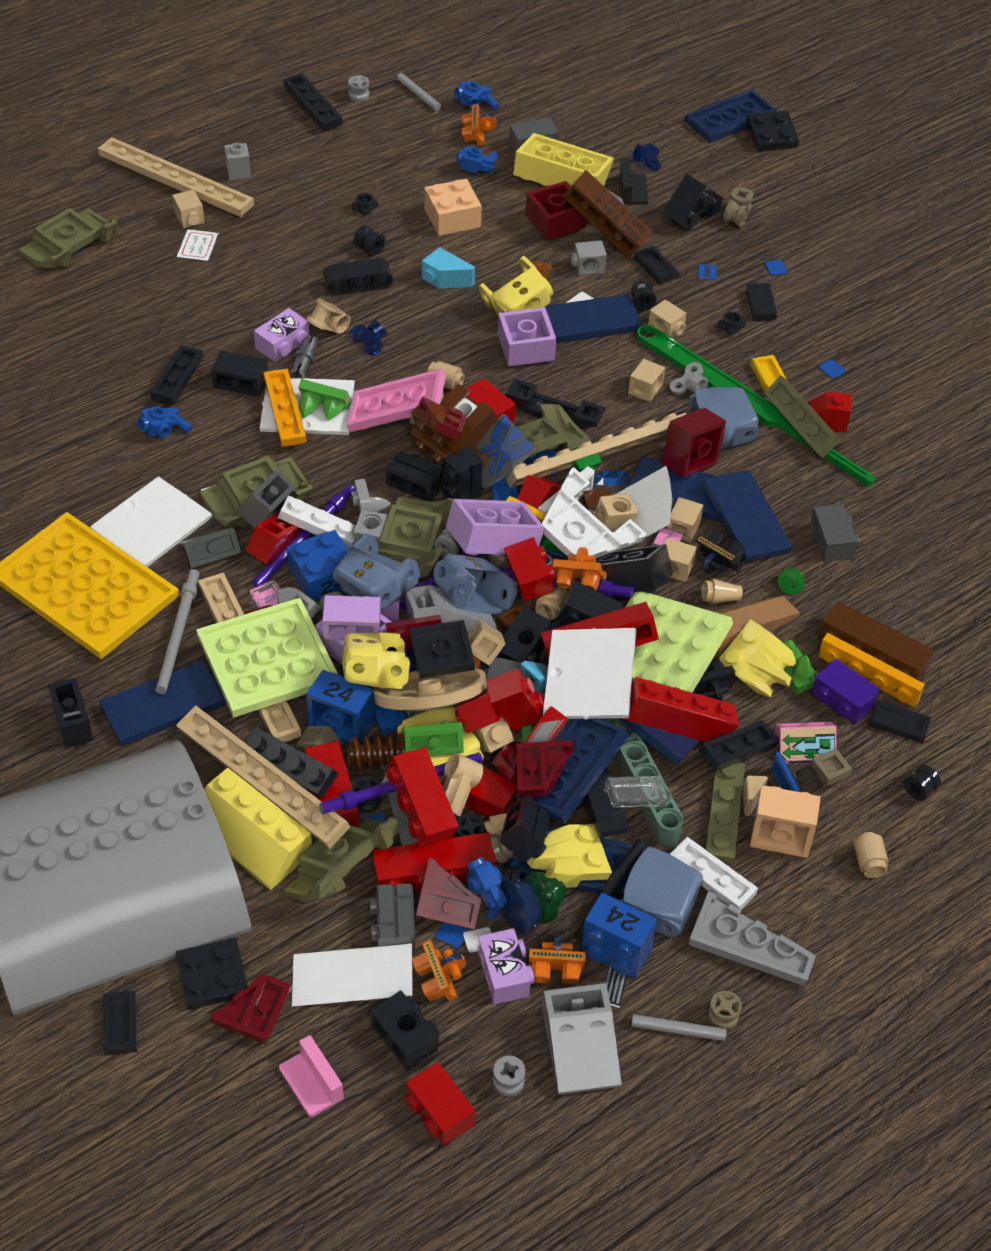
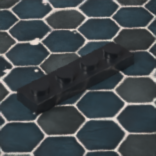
M303 73L283 79L284 87L323 131L343 125L340 114Z
M256 726L245 742L296 783L322 798L325 797L339 774L332 768Z

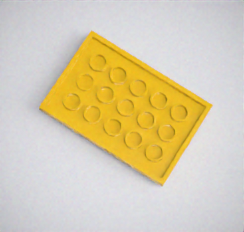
M68 512L0 562V586L100 659L104 658L180 596L177 587Z

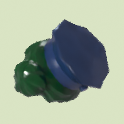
M530 872L523 880L517 879L515 882L504 879L502 891L507 899V903L501 909L502 915L512 929L514 928L516 932L527 936L531 927L536 928L538 924H547L557 918L559 915V905L565 898L566 886L555 877L547 878L543 872Z

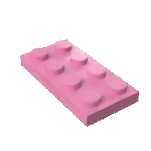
M441 368L354 391L346 426L350 432L411 418V412L418 406L422 396L440 404L446 378L444 371Z

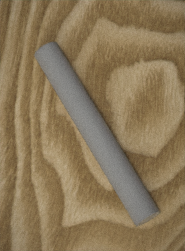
M403 73L398 74L397 80L433 110H440V103Z
M633 1014L631 1027L725 1041L727 1032L725 1028Z

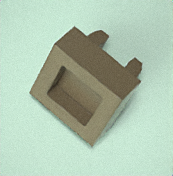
M838 749L813 758L811 764L818 774V779L824 786H829L850 777L853 770Z

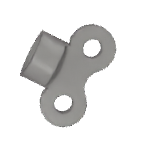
M698 362L688 364L683 377L677 378L670 383L671 392L675 395H681L687 390L695 393L696 390L707 388L708 379L702 376V365Z

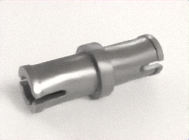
M311 335L305 336L300 350L296 352L294 356L295 362L290 370L292 378H296L298 372L300 373L298 378H305L308 367L312 365L314 361L313 355L319 344L318 339L314 336L311 343H309Z

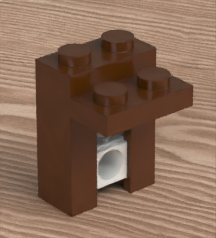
M459 383L440 403V405L446 408L454 407L460 410L464 416L470 413L466 416L463 432L458 441L434 431L431 423L424 416L426 412L418 406L411 412L415 420V428L410 432L415 440L414 446L423 454L429 453L434 463L439 464L441 467L445 466V458L453 453L457 454V451L465 446L469 447V445L475 447L498 419L494 410L486 403L482 402L480 405H477L468 397L470 392Z

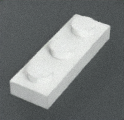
M288 495L279 513V519L317 536L335 529L346 548L350 550L354 542L356 525Z
M688 837L671 853L672 856L700 871L703 875L701 886L717 895V898L728 906L732 904L742 910L757 894L758 887Z

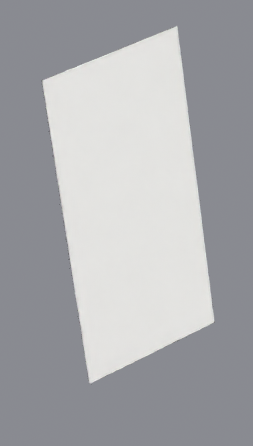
M412 944L294 954L292 1006L390 998L400 990L405 996H412Z

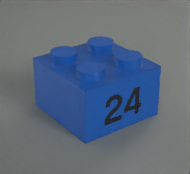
M335 529L287 546L288 568L306 596L316 602L328 593L343 592L340 584L333 579V573L336 566L347 554L348 549Z
M322 670L306 693L309 726H330L340 741L350 744L352 736L356 735L358 742L362 743L364 735H367L374 725L373 689L366 685L349 683L340 674Z
M601 893L585 919L581 952H585V955L593 961H600L613 967L621 975H629L636 979L652 951L657 919Z

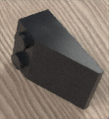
M666 544L618 550L596 558V563H600L602 571L607 573L606 581H612L614 585L633 587L634 592L643 591L652 594L673 575Z

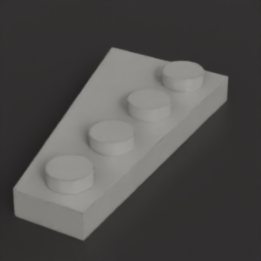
M708 891L689 940L690 946L806 987L816 955L783 935H775L767 930V926L758 920L752 921L742 915L739 908L732 904L729 906L717 899V895Z

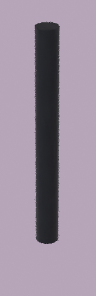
M640 839L635 841L601 893L611 897L615 895L640 857L643 849L646 848L645 842ZM591 909L589 910V912L587 913V915L585 916L580 926L573 935L577 940L581 942L583 939L585 919L590 913Z

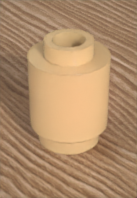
M441 361L430 364L427 372L441 368L446 375L445 389L452 390L458 383L460 385L463 384L465 375L462 373V368Z
M865 832L859 835L854 841V848L860 870L864 872L867 878H878L885 875L888 871L889 861L882 836L873 832Z

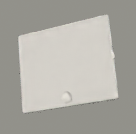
M290 378L300 412L299 401L301 393L298 386L301 379L305 378ZM305 379L346 390L351 401L353 399L354 380ZM265 389L260 432H278L267 389ZM321 402L315 411L305 418L302 417L300 412L305 434L349 435L350 430L346 424L351 404L349 410L343 409L337 416L329 420L324 414L323 403Z
M158 476L91 525L90 528L148 567L213 516L211 512Z
M593 628L552 630L543 715L552 706L568 719L629 718L636 629Z

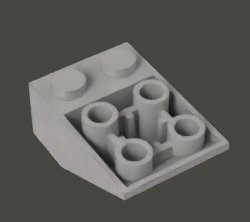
M433 585L413 587L405 595L407 619L440 615L442 623L464 620L467 634H469L477 621L481 619L497 630L491 614L458 609L446 598L440 588Z
M606 983L544 991L542 1012L558 1095L621 1087L613 1015Z

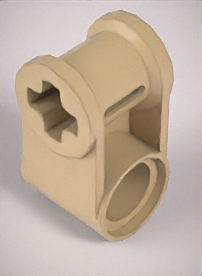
M318 298L316 308L306 320L322 330L326 329L337 334L347 330L351 321L350 316L335 305Z

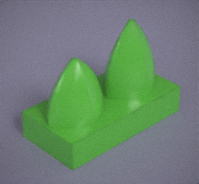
M301 379L298 386L301 393L299 408L303 418L314 412L320 402L323 403V411L328 420L337 416L343 409L349 410L352 401L346 390Z
M783 640L782 643L793 651L796 660L794 666H786L783 670L792 678L789 686L797 695L813 688L815 677L818 674L812 668L808 656H803L792 640Z
M444 720L440 724L404 727L405 753L423 747L427 748L429 756L464 753L462 722L451 723Z

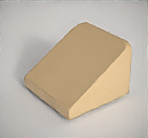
M747 776L745 778L742 791L745 816H750L758 804L761 787L767 784L768 778L766 776Z

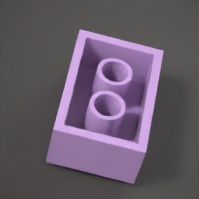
M453 499L446 528L464 552L469 555L492 554L494 556H501L505 554L504 547L534 537L539 547L545 528L526 504L519 501Z

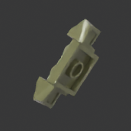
M68 208L34 228L35 235L32 236L33 241L18 249V253L37 267H66L71 264L70 255L92 241L99 239L107 243L111 239L113 232H116L118 229V222L114 219L108 221L89 208L80 214Z
M539 404L543 418L517 427L536 448L527 458L533 457L537 452L546 449H555L559 444H562L566 449L572 450L585 442L591 441L570 419L564 409L557 404Z
M268 455L222 473V479L218 480V485L200 491V496L213 517L223 526L231 527L236 525L245 527L249 526V523L236 509L276 469L296 487L289 496L303 501L307 495L310 496L314 492V489L291 456L274 462Z
M398 497L396 504L391 506L379 541L378 554L400 564L407 558L413 559L418 564L419 578L428 577L431 571L434 570L437 562L440 561L443 548L438 547L434 549V542L438 536L440 526H446L453 499L447 498L442 501L433 502Z
M393 817L388 818L385 822L365 818L356 827L350 825V828L331 848L317 840L297 858L301 865L297 869L300 876L283 890L285 895L305 903H310L340 892L346 887L342 877L346 876L359 861L366 858L374 848L388 849L393 844L394 836L398 833L400 824Z

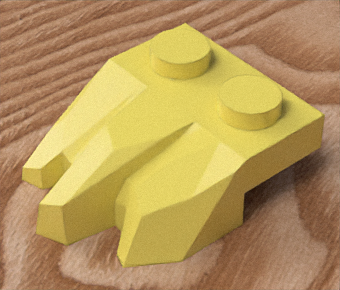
M751 619L719 658L725 667L733 666L735 670L734 676L740 679L743 684L756 693L771 697L773 693L772 683H779L789 687L792 678L783 669L786 666H794L796 664L793 651L771 632Z
M594 824L566 825L551 831L545 838L544 844L547 847L543 854L536 859L532 857L527 861L531 868L546 870L545 875L547 878H557L565 884L566 888L577 887L581 880H608L612 873Z

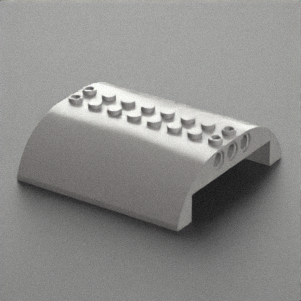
M179 740L0 797V976L13 1016L177 957L176 951L227 940L252 931L244 896L225 839L195 767L185 747Z

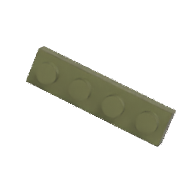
M780 375L764 392L819 456L824 458L840 442L841 439L783 376Z
M745 763L733 764L716 771L714 775L705 850L727 864H734Z

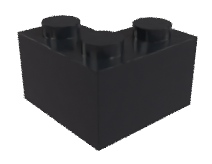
M686 173L662 213L691 231L693 226L699 222L702 212L712 217L720 209L724 198Z

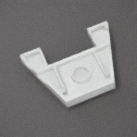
M574 467L570 470L542 522V525L545 527L543 534L567 557L569 554H577L580 547H586L588 555L598 558L640 543L647 535L631 519L613 533L575 498L588 488L590 482Z

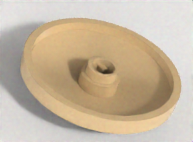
M475 668L473 671L419 679L418 670L409 671L408 682L402 689L374 687V702L378 706L387 709L438 711L443 707L452 706L471 699L485 691L487 688L486 674L483 670Z

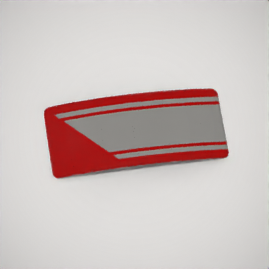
M550 706L524 743L552 741L568 718Z

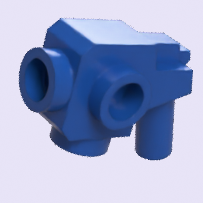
M462 81L454 90L455 99L460 100L461 104L470 108L476 104L480 105L483 101L492 110H496L499 107L497 101L490 95L492 90L489 87L479 86L474 81Z
M474 146L464 147L463 151H458L456 163L460 164V168L468 173H479V171L490 173L495 170L493 165L498 158V154L491 152L489 156H486Z
M156 406L142 410L141 417L137 419L139 430L147 432L152 437H167L172 431L171 426L174 425L186 433H189L193 428L192 424L178 415L179 410L175 407L161 408Z
M483 857L467 865L469 869L467 884L470 891L474 895L480 896L488 907L487 917L494 920L498 917L499 910L506 905L507 899L500 887L502 882L500 871L496 866H492L491 862H485Z

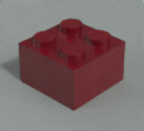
M567 181L527 192L526 215L546 240L586 228L587 219L562 197L571 187Z
M701 408L671 420L663 450L662 465L667 466L668 469L683 478L718 463L726 420L706 408Z

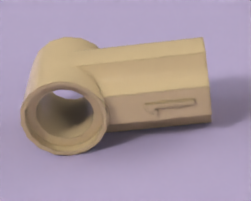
M454 753L450 756L444 768V774L447 778L443 789L454 815L461 816L471 788H474L482 778L483 766L465 756Z

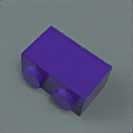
M835 658L815 677L811 694L820 702L825 703L838 712L841 717L856 724L875 706L880 689Z

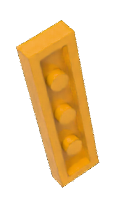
M288 369L264 372V381L281 446L306 443V434Z
M829 633L823 638L818 657L828 663H831L836 658L880 690L897 698L899 701L914 708L918 704L924 689V683Z

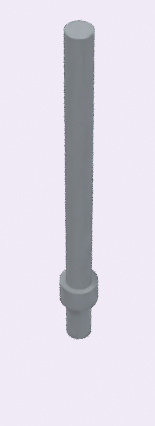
M195 569L189 571L187 581L183 584L180 592L182 599L155 689L159 694L167 692L191 603L197 596V582L200 573Z

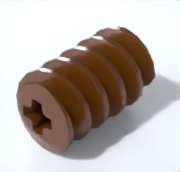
M377 734L373 743H370L367 735H364L362 743H359L356 735H353L350 744H348L349 772L352 771L354 764L357 765L360 772H363L366 763H368L371 771L375 770L377 763L380 764L383 771H386L388 762H391L393 756L405 753V743L402 734H398L396 742H393L390 734H387L385 741L382 742L379 734Z

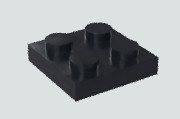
M788 111L747 114L746 121L757 150L798 148L800 141Z
M464 620L409 628V636L419 679L475 670V661Z
M237 937L176 951L187 1011L231 1001L232 997L248 988Z

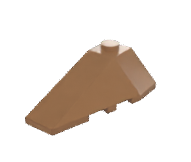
M784 596L712 611L732 617L733 621L731 629L713 658L714 660L720 658L750 619L769 632H772L800 616V612Z

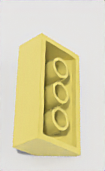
M533 133L516 151L513 175L521 177L523 180L541 183L545 187L567 181L572 186L580 175L587 170L604 186L614 158Z
M229 768L225 769L206 785L204 791L225 839L231 859L269 890H272L300 865L297 858L312 845L311 833Z

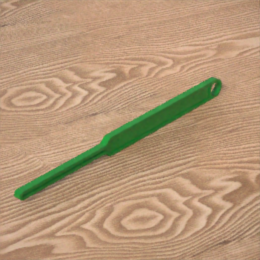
M642 325L638 328L636 338L641 344L684 372L688 364L692 362L700 363L703 367L702 376L708 379V388H742L761 423L767 427H778L816 452L774 404L656 327ZM644 332L652 333L654 336L644 337L641 334ZM834 449L824 457L868 487L874 485V475Z

